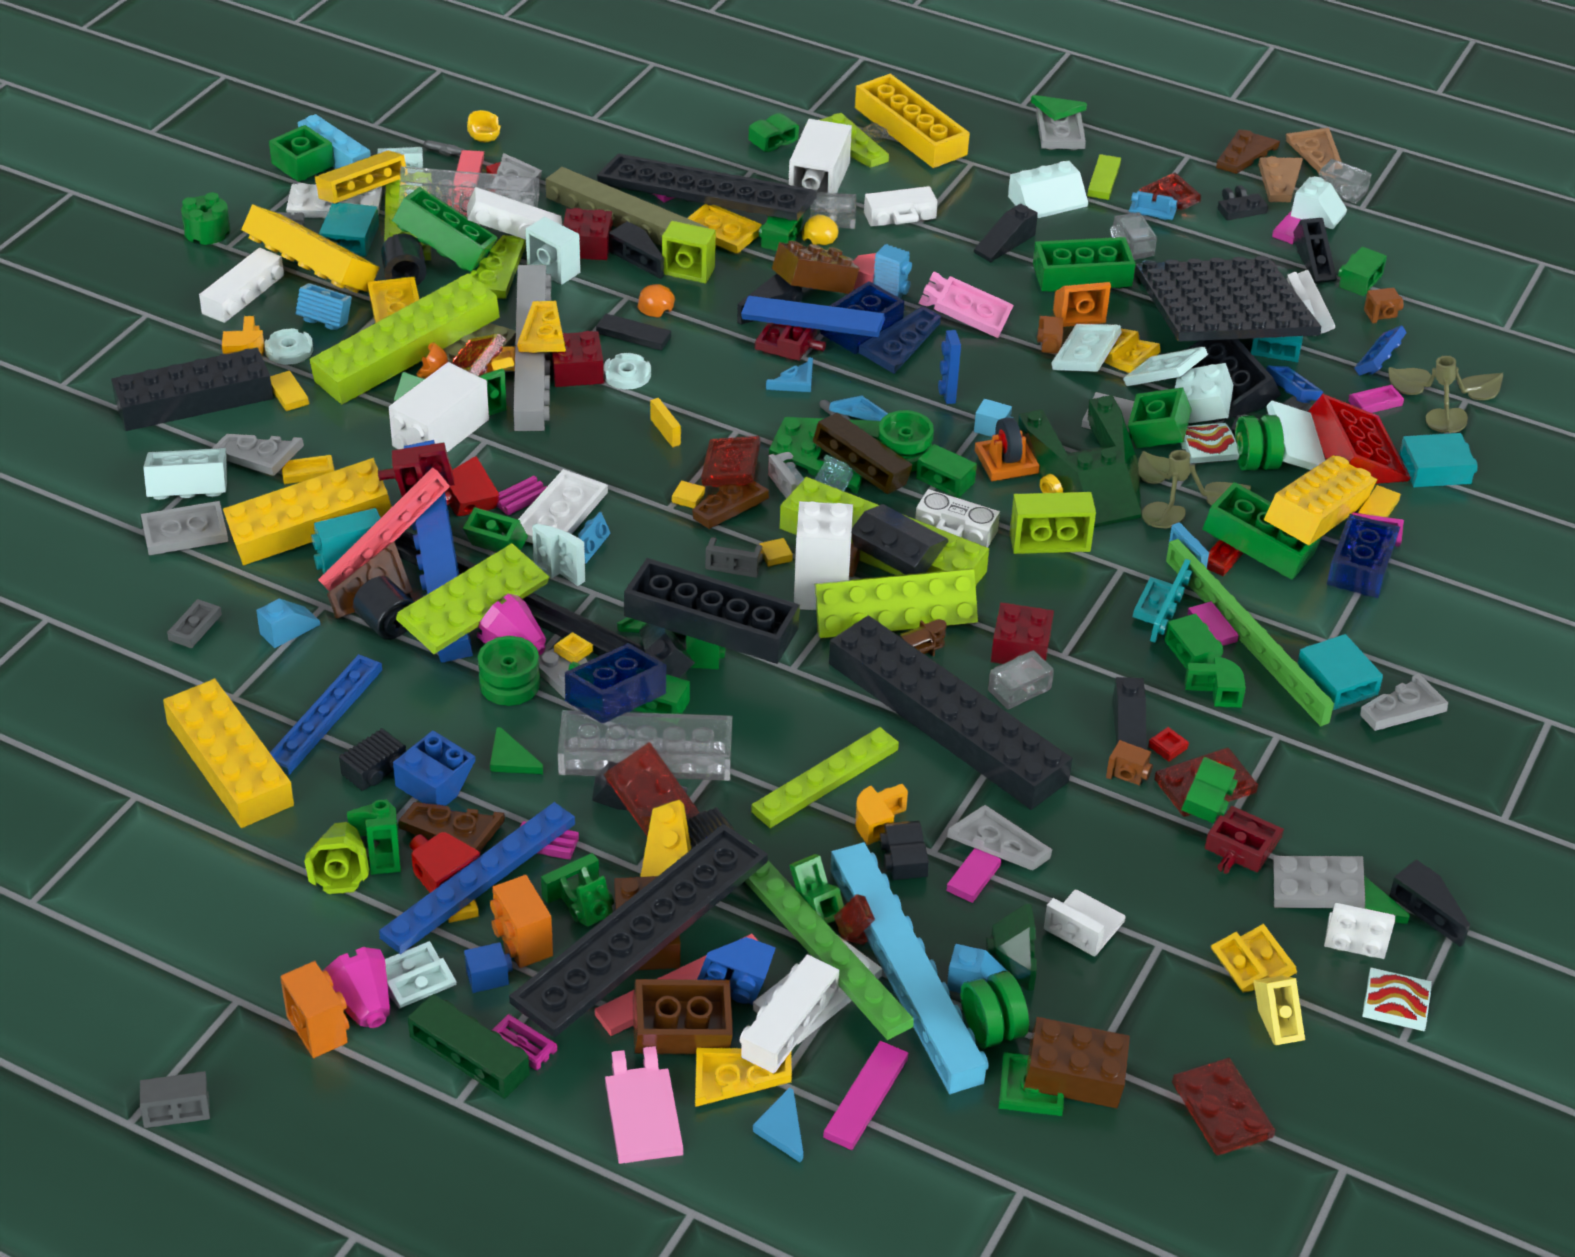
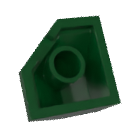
M1031 904L1021 906L993 924L991 937L986 938V951L1015 977L1020 986L1028 991L1034 990L1037 973V960L1034 958L1036 927Z

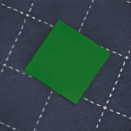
M1004 1052L998 1109L1062 1116L1063 1093H1058L1057 1096L1040 1093L1039 1089L1027 1087L1024 1089L1028 1055Z

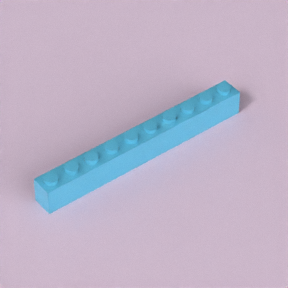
M864 842L832 851L830 871L900 1003L913 1017L914 1029L948 1093L952 1094L984 1084L985 1072L988 1069L987 1057L983 1051L980 1052L978 1050L973 1031L970 1028H966L959 1006L954 1005L951 1001L947 984L940 981L934 961L928 959L922 939L920 937L917 938L913 932L912 921L909 916H905L902 912L899 897L891 892L889 880L885 873L882 874L880 872L875 854L869 852Z

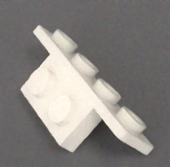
M1305 270L1298 274L1296 272L1288 274V283L1321 325V334L1335 329L1334 321L1309 271Z

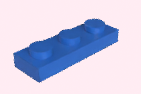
M1402 325L1384 332L1355 366L1354 369L1359 376L1368 372L1373 374L1382 368L1381 364L1391 357L1392 350L1401 344V339L1407 333Z
M956 330L946 331V339L942 341L944 361H940L942 380L938 381L939 394L944 396L946 404H955L957 396L961 343Z
M1267 366L1266 368L1268 373L1274 378L1276 385L1283 387L1286 393L1294 395L1299 402L1311 403V400L1317 401L1323 394L1321 389L1287 366Z

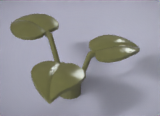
M1441 356L1436 360V368H1432V375L1428 371L1419 368L1395 369L1389 367V380L1398 392L1406 395H1417L1424 391V387H1430L1436 377L1438 383L1444 385V409L1438 408L1429 411L1426 415V424L1435 431L1455 433L1465 428L1468 417L1461 408L1449 409V385L1456 378L1463 394L1468 393V396L1474 400H1489L1498 395L1503 380V373L1476 375L1461 380L1458 373L1459 368L1456 367V359L1451 356Z
M1184 450L1171 452L1169 458L1154 456L1143 451L1138 461L1139 477L1144 482L1158 484L1165 479L1170 480L1172 478L1169 504L1153 502L1146 505L1142 511L1144 522L1156 528H1171L1173 524L1182 523L1185 519V508L1174 505L1177 481L1186 480L1190 473L1201 495L1207 496V503L1213 505L1232 485L1229 482H1213L1207 484L1204 489L1195 471V465H1190V454ZM1239 484L1244 488L1251 490V486Z

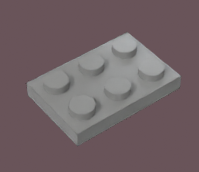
M1036 108L1041 148L1050 150L1056 148L1070 150L1085 149L1086 140L1081 112L1054 121L1039 108Z
M220 501L141 514L149 555L228 542Z
M1274 856V908H1334L1335 903L1365 908L1363 856Z

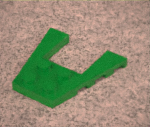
M784 417L769 448V455L790 452L793 458L784 460L785 464L787 462H794L795 468L797 465L808 470V474L815 477L819 474L830 479L831 484L838 487L842 484L851 488L852 493L857 494L864 478L848 466L821 461L824 450L812 442L818 421L824 418ZM849 420L876 440H879L878 429L880 421Z

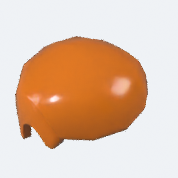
M649 285L641 291L637 307L647 316L661 317L665 310L668 309V312H671L675 296L669 288L663 285Z
M435 342L429 344L428 349L430 352L428 356L422 357L423 367L417 372V376L426 379L448 362L446 352Z

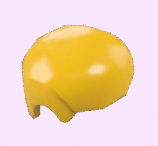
M479 110L473 111L469 115L467 130L474 140L487 143L494 141L500 134L501 126L498 125V117L495 114Z
M817 214L810 217L802 230L803 240L806 241L808 238L814 245L831 244L838 236L837 224L825 215Z

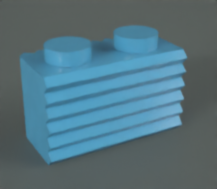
M885 244L876 253L873 292L897 301L908 293L910 289L908 274L912 268V263L909 262V251L905 252V250Z
M312 283L300 287L296 315L302 316L306 322L316 323L318 321L324 323L326 328L337 330L348 323L351 296L334 292V290L313 285Z

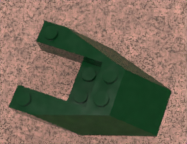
M1113 395L1089 399L1087 419L1101 447L1068 454L1043 409L1019 414V429L1022 431L1023 437L1026 438L1029 448L1040 465L1039 473H1037L1041 479L1048 474L1054 475L1061 483L1063 493L1091 492L1096 510L1094 528L1142 517L1138 460L1122 411Z

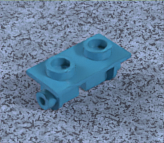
M1133 192L1129 212L1142 216L1158 217L1162 220H1173L1177 209V200H1173V197L1157 195L1155 202L1152 201L1153 194Z
M601 512L594 519L588 520L578 534V538L584 541L585 564L611 534Z

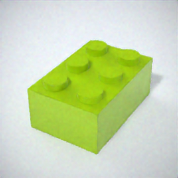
M1092 493L1014 494L1009 532L1013 554L1091 552L1096 516Z

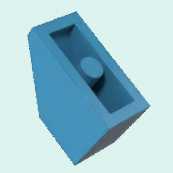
M280 598L256 610L260 635L274 648L320 625V620L306 607Z
M955 944L949 966L947 986L949 991L961 993V986L964 982L977 978L986 981L990 974L1007 970L986 950Z

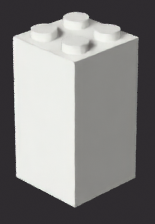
M808 119L789 162V185L817 190V199L813 203L832 206L850 164L852 126Z
M447 362L389 406L392 446L397 449H404L406 445L434 440L435 444L444 442L447 452L489 420L487 380Z
M799 501L794 603L799 604L800 609L816 610L814 583L849 580L853 504Z

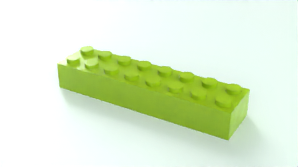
M470 274L461 276L455 281L310 358L314 382L343 405L422 361V357L428 356L430 352L428 346L432 342H435L444 349L460 340V338L500 318L497 295Z
M805 477L780 506V529L797 535L799 501L853 504L852 527L864 511L879 505ZM910 518L944 536L949 541L926 573L972 568L975 572L976 586L987 572L989 548ZM860 550V561L894 575H905Z

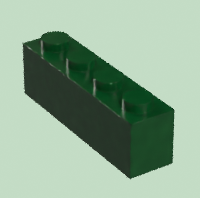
M432 994L408 1016L409 1035L412 1039L503 1099L530 1075L529 1056L521 1047L513 1046L504 1040L498 1032L485 1028L473 1016L465 1015L456 1009L448 1000H442Z

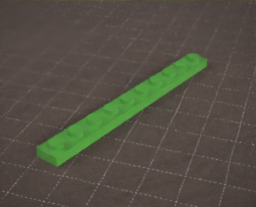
M1179 539L1170 541L1166 562L1178 574L1185 559L1191 560L1189 570L1193 572L1188 584L1190 588L1205 603L1213 602L1238 633V639L1320 727L1330 723L1334 706L1331 698L1315 684L1314 680L1299 667L1296 661L1291 659L1281 645L1273 640L1251 614L1237 602L1236 598L1221 585L1220 581L1206 569L1205 565L1200 563L1189 548L1185 547Z
M769 860L745 880L747 885L812 957L839 969L838 986L887 1040L914 1027L913 1017Z

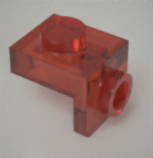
M856 894L834 915L839 928V934L844 940L861 945L868 941L864 930L875 921V918L865 896Z

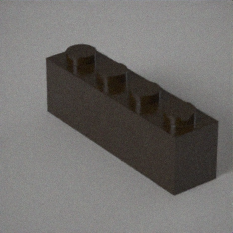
M839 413L818 421L813 443L886 494L907 484L913 464Z

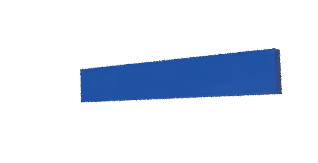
M748 296L741 312L742 319L872 337L879 336L885 320L884 313Z
M358 654L273 748L270 754L285 774L290 775L379 675L382 671V663Z

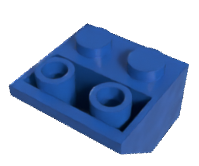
M432 730L393 762L395 786L422 803L446 806L458 796L475 762V756Z
M745 937L707 953L697 980H729L730 997L738 1003L753 1005L765 980L775 947Z

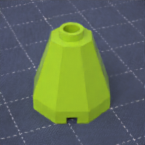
M347 822L334 823L305 856L304 862L309 882L315 886L317 882L323 886L322 890L328 894L354 892L359 887V883L362 880L364 881L369 875L366 850L357 828Z

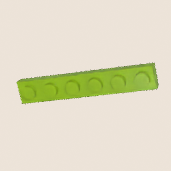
M879 727L754 802L751 812L765 825L772 828L898 751L899 742Z

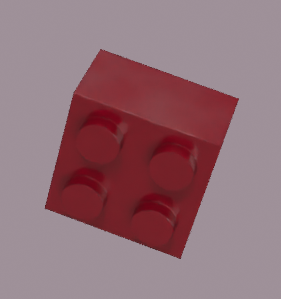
M567 208L563 226L579 234L580 259L607 260L609 254V232L612 231V211Z
M598 331L563 333L566 352H550L555 387L604 384L603 356Z
M1000 602L993 637L991 662L1045 670L1054 610Z

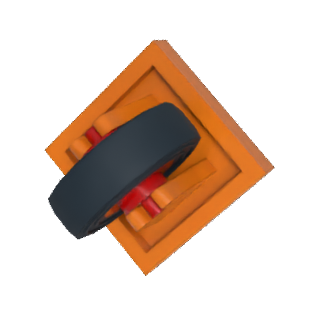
M1014 418L999 419L996 423L995 435H992V439L975 443V452L991 481L1039 473L1040 465Z

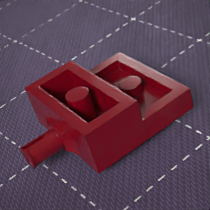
M767 323L755 341V349L800 361L804 353L810 348L823 352L826 342L814 339L817 335V329Z
M444 442L392 450L393 468L378 470L379 481L389 479L397 481L402 497L431 468L437 470L449 486L455 485L453 471Z
M1231 805L1224 816L1220 815L1208 832L1205 849L1224 857L1218 864L1220 872L1224 869V873H1228L1233 864L1237 863L1258 873L1282 838L1284 829Z

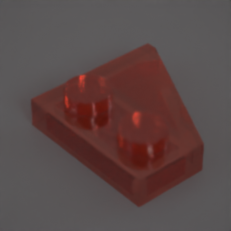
M1175 172L1140 188V192L1153 194L1152 201L1155 202L1157 195L1173 197V200H1177V209L1180 210L1201 202V195Z

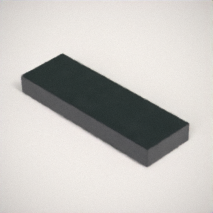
M607 313L596 326V331L601 335L661 351L671 338V330Z

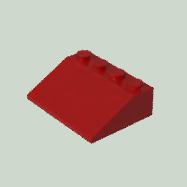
M1322 394L1308 412L1312 415L1325 460L1333 455L1341 456L1347 459L1350 465L1370 472L1371 476L1377 479L1375 484L1407 482L1411 479L1378 415Z

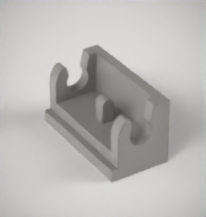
M790 452L778 455L771 454L769 455L768 475L785 498L804 480L795 468L794 462H787L786 464L783 462L786 459L793 458Z

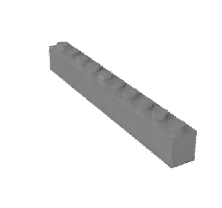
M518 265L514 380L515 431H545V421H549V406L545 405H550V352H519L517 346L532 302L551 301V274H546V265Z

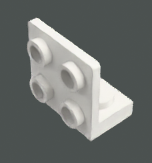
M1074 890L1064 903L1053 898L1047 904L1044 929L1095 957L1125 922V915L1078 890Z
M1335 903L1333 912H1330L1324 947L1385 959L1395 923V915Z

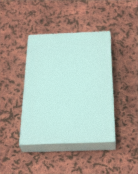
M1076 324L1052 361L1053 370L1098 371L1122 333L1121 326Z
M1198 347L1151 356L1125 376L1126 386L1180 377L1206 357L1208 353L1205 347Z
M1271 400L1267 405L1269 415H1277L1280 418L1284 433L1283 462L1309 470L1324 462L1325 457L1311 413Z

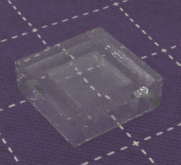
M875 122L861 129L875 143L889 138L888 130Z

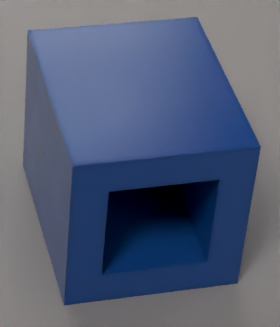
M500 942L464 950L466 973L472 993L509 985L508 972L513 971L512 961L509 953L504 954Z

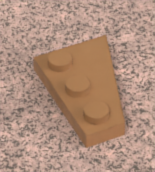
M1329 128L1286 134V142L1320 174L1342 171V162Z
M1273 156L1260 158L1259 168L1269 202H1291L1303 158H1277Z

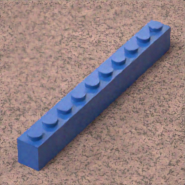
M430 440L406 445L404 448L435 444V441ZM445 492L412 524L413 531L417 530L418 533L413 535L416 550L421 551V554L416 555L419 570H424V574L420 575L422 590H427V594L459 576ZM469 633L438 652L441 663L473 656Z

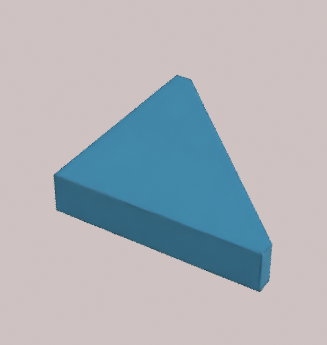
M809 357L808 362L798 367L795 365L789 368L776 379H767L766 390L811 392L813 358Z
M863 396L831 402L829 410L832 412L864 420L881 421L888 414Z
M789 1087L753 1124V1132L798 1162H801L803 1160V1148L794 1090Z

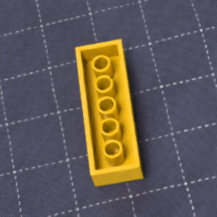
M887 74L856 86L855 109L932 168L968 155L969 132L892 74Z
M253 204L241 229L250 234L249 239L260 244L263 241L265 248L276 253L279 250L282 253V257L293 262L294 260L297 261V265L304 269L311 270L312 268L315 271V275L326 280L330 279L333 285L343 289L345 287L355 293H358L359 290L368 292L367 282L374 281L380 268L284 215Z
M1333 455L1277 492L1264 520L1305 544L1310 545L1348 518L1352 512L1355 513L1370 496L1377 479L1372 477L1371 473L1367 470L1350 465L1347 459Z
M374 458L226 507L223 511L244 566L311 543V535L315 534V522L373 508L377 509L380 518H382L392 506L383 481H379L378 468Z
M216 679L163 699L167 724L241 828L294 806L291 781Z

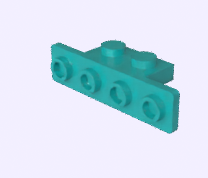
M1185 559L1173 584L1150 577L1134 609V618L1154 624L1151 642L1156 643L1159 634H1165L1169 621L1167 618H1173L1177 607L1175 601H1181L1185 590L1183 585L1188 586L1193 571L1189 570L1191 560Z

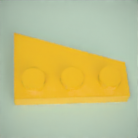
M556 301L532 302L517 343L519 352H566Z
M680 800L652 809L640 877L659 876L691 850L685 808Z
M697 1048L695 1107L790 1083L792 1075L791 1052L773 1074L742 1058V1048Z

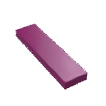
M882 1041L878 1043L825 1128L823 1138L853 1150L907 1062L908 1052Z

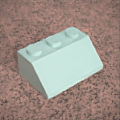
M1062 161L1057 164L1010 174L1008 197L1016 206L1021 203L1038 212L1037 218L1088 206L1080 172L1070 161Z
M226 448L148 452L144 464L147 497H153L158 500L167 499L171 495L191 498L195 494H206V496L213 497L226 492Z

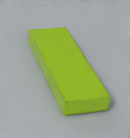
M1099 155L1088 188V197L1109 200L1121 164V158Z

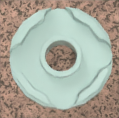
M297 329L276 331L270 335L268 341L266 339L264 342L266 356L269 360L278 364L289 365L305 361L313 352L311 336L306 332L304 334L298 333Z
M621 353L615 355V358L612 360L610 358L607 359L603 365L604 380L615 388H639L645 385L651 378L650 363L644 361V357L637 354Z

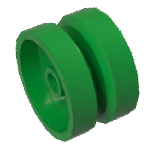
M910 410L891 412L884 416L879 423L878 441L913 464L911 472L917 471L918 459L932 446L934 435L933 423L928 417Z
M1263 415L1258 421L1255 416L1239 417L1235 429L1239 468L1242 471H1254L1261 465L1264 470L1279 469L1284 456V433L1280 418L1277 415Z
M503 636L488 641L480 649L478 654L479 685L481 693L487 700L498 705L512 706L529 701L538 693L540 687L539 654L532 642L522 637Z
M1009 971L990 974L986 981L977 978L963 983L960 997L964 1019L967 1027L973 1031L975 1042L980 1048L986 1049L999 1045L1003 1038L1013 1041L1028 1034L1029 1015L1026 1001L1018 982Z

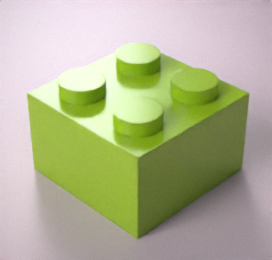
M671 221L662 235L664 274L707 283L715 269L716 230Z

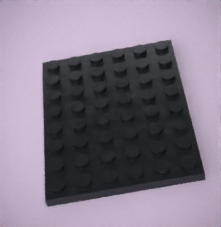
M1257 256L1255 259L1234 257L1233 260L1211 258L1210 261H1201L1200 259L1193 258L1184 262L1169 259L1159 263L1152 260L1135 263L1136 275L1178 341L1321 335V325L1272 260L1266 256Z

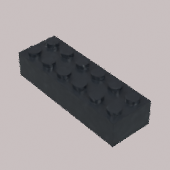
M258 347L111 378L115 403L126 431L273 399L270 374Z
M646 558L624 591L625 617L775 664L779 663L799 629V604Z

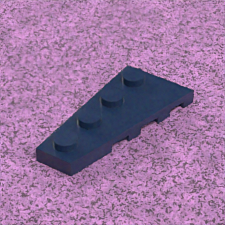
M922 306L880 332L878 337H872L860 344L859 353L895 374L938 327L941 316Z

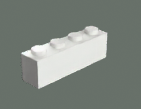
M475 187L467 204V217L469 221L526 239V228L543 217H547L562 225L560 215Z
M258 248L199 294L202 314L225 323L284 276L282 256Z
M808 954L800 964L796 963L791 969L789 978L784 985L779 984L776 988L773 999L768 1005L764 1004L760 1008L755 1022L751 1026H746L740 1036V1043H742L741 1057L774 1074L837 992L839 969Z

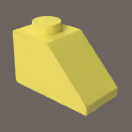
M1281 975L1254 980L1258 1012L1273 1044L1280 1045L1305 1040L1296 978Z

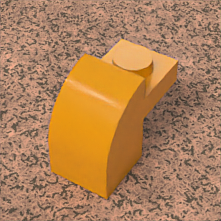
M244 316L243 331H223V354L257 347L261 356L264 354L263 330H260V326H255L254 316Z
M903 784L886 788L878 793L871 785L859 794L856 805L855 825L858 833L867 845L879 841V833H884V824L894 823V815L906 811L908 790Z

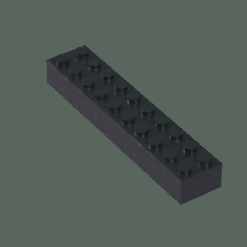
M866 616L830 640L829 664L1029 809L1032 810L1069 782L1072 757L871 616Z

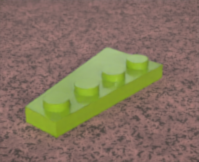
M842 113L820 119V121L852 126L850 157L870 168L889 162V154Z
M503 235L490 250V255L480 261V267L470 273L473 278L496 294L497 299L507 298L526 246V239Z

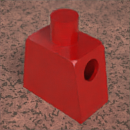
M477 456L452 470L455 485L450 486L445 491L447 506L450 505L457 516L471 514L474 507L486 511L497 507L500 494Z
M441 832L430 840L420 834L415 836L410 843V848L413 850L411 854L413 872L430 893L480 857L478 850L446 832Z

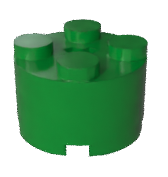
M210 192L205 196L187 197L182 201L181 215L184 235L189 241L193 242L194 239L199 240L200 244L203 245L215 244L223 241L225 234H230L228 206L223 199L219 198L217 193Z

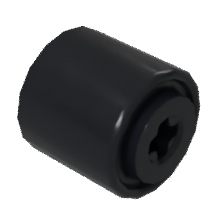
M402 233L389 237L383 243L381 256L386 280L414 277L416 286H418L427 274L423 247L418 239L413 235Z
M377 576L364 583L357 591L353 600V609L381 638L392 640L408 631L396 620L399 611L411 605L414 601L387 576Z

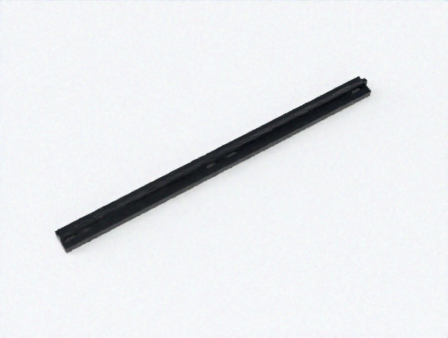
M405 530L394 541L400 558L418 566L416 555L421 554V551L416 550L414 534ZM456 555L459 569L467 571L476 565ZM531 593L522 599L526 602L540 627L562 638L573 632L593 644V653L629 671L634 668L637 669L639 666L644 667L651 660L644 646L535 593ZM630 653L635 654V655L638 656V658H635V657H633V656H631V655H629V654H630Z

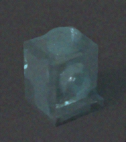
M826 455L824 457L825 462L814 480L844 491L854 473L848 464Z

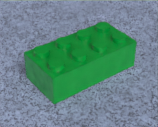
M418 187L403 199L392 219L399 229L404 232H410L417 237L419 242L432 246L437 250L438 254L452 259L458 267L470 272L480 265V261L483 258H487L498 238L477 223L469 221L468 217L421 187Z
M1126 237L1037 241L1034 247L1033 267L1041 291L1054 292L1063 286L1110 282L1111 288L1132 287L1135 261Z
M1233 482L1210 507L1202 530L1293 580L1315 555L1322 536L1312 544L1307 545L1268 523L1264 518L1272 502Z

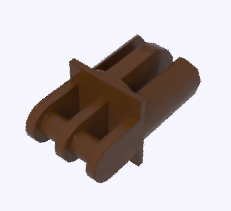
M938 619L925 624L920 620V627L901 634V638L923 654L929 652L932 656H935V650L945 645L943 638L946 636L945 629L947 623L944 620Z

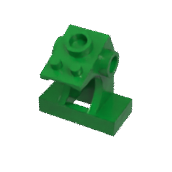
M385 799L377 800L372 804L348 811V823L357 828L360 836H367L371 875L401 872L396 808ZM374 839L380 843L377 847L374 846Z
M593 853L541 876V889L544 900L549 904L561 898L569 908V912L575 922L580 921L588 927L613 913L612 905H614V899L611 892L607 889L605 877H599V860ZM578 874V876H576V877H574V878H572V879H570V880H566V879H568V878H570V877H572V876Z

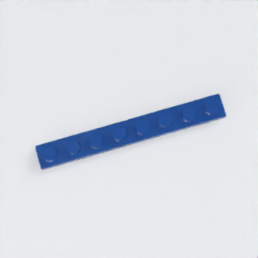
M553 802L380 929V939L396 952L402 954L574 826L575 816Z

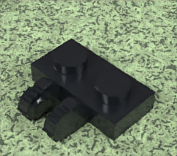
M1242 185L1235 187L1236 198H1234V193L1230 188H1223L1222 196L1224 200L1218 201L1217 207L1227 221L1266 214L1268 211V205L1259 194L1247 196L1246 190Z

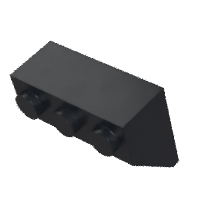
M884 504L864 511L851 531L854 547L905 575L926 573L949 542L944 536Z

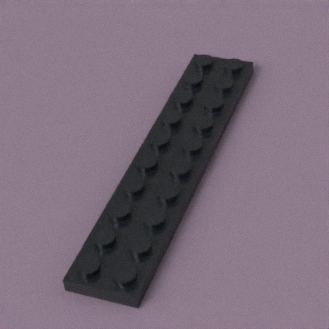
M617 154L597 174V181L610 187L616 186L628 190H638L648 194H659L669 198L675 197L690 202L696 201L707 205L726 207L727 209H738L748 213L785 218L790 221H798L817 199V190L624 154Z
M722 824L509 995L510 1004L555 1038L768 862V854L725 824Z

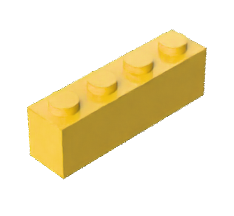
M387 150L316 176L315 181L319 199L335 204L405 178L408 175L404 155Z

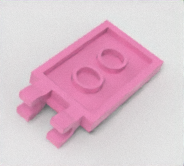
M933 271L930 281L936 284L929 282L923 291L925 295H922L919 304L923 306L935 305V310L999 338L1014 305L951 276L947 280Z
M656 1046L643 1048L644 1068L627 1070L624 1050L612 1052L613 1076L605 1077V1085L619 1164L683 1155V1144L669 1070H659Z

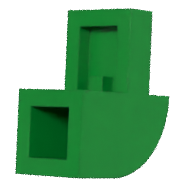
M1214 656L1213 664L1188 663L1184 681L1185 690L1212 691L1214 707L1242 708L1246 687L1243 671L1237 664L1226 658Z
M813 854L789 865L796 887L795 890L826 923L846 916L840 890L838 887L828 884L819 855Z

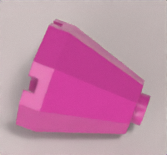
M507 594L503 598L507 601L503 604L499 601L494 603L479 622L478 628L482 630V633L477 632V637L485 644L497 637L516 636L532 642L537 648L539 655L545 651L546 638L526 602L518 595Z
M362 947L355 950L357 955L350 958L348 953L338 956L324 970L331 977L334 991H340L345 999L347 1009H344V1011L360 1026L376 1028L385 1023L386 1018L390 1015L385 958L380 949Z

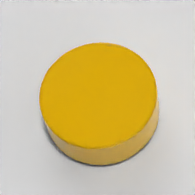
M1048 474L1040 479L1039 485L1042 493H1063L1062 485L1054 475Z

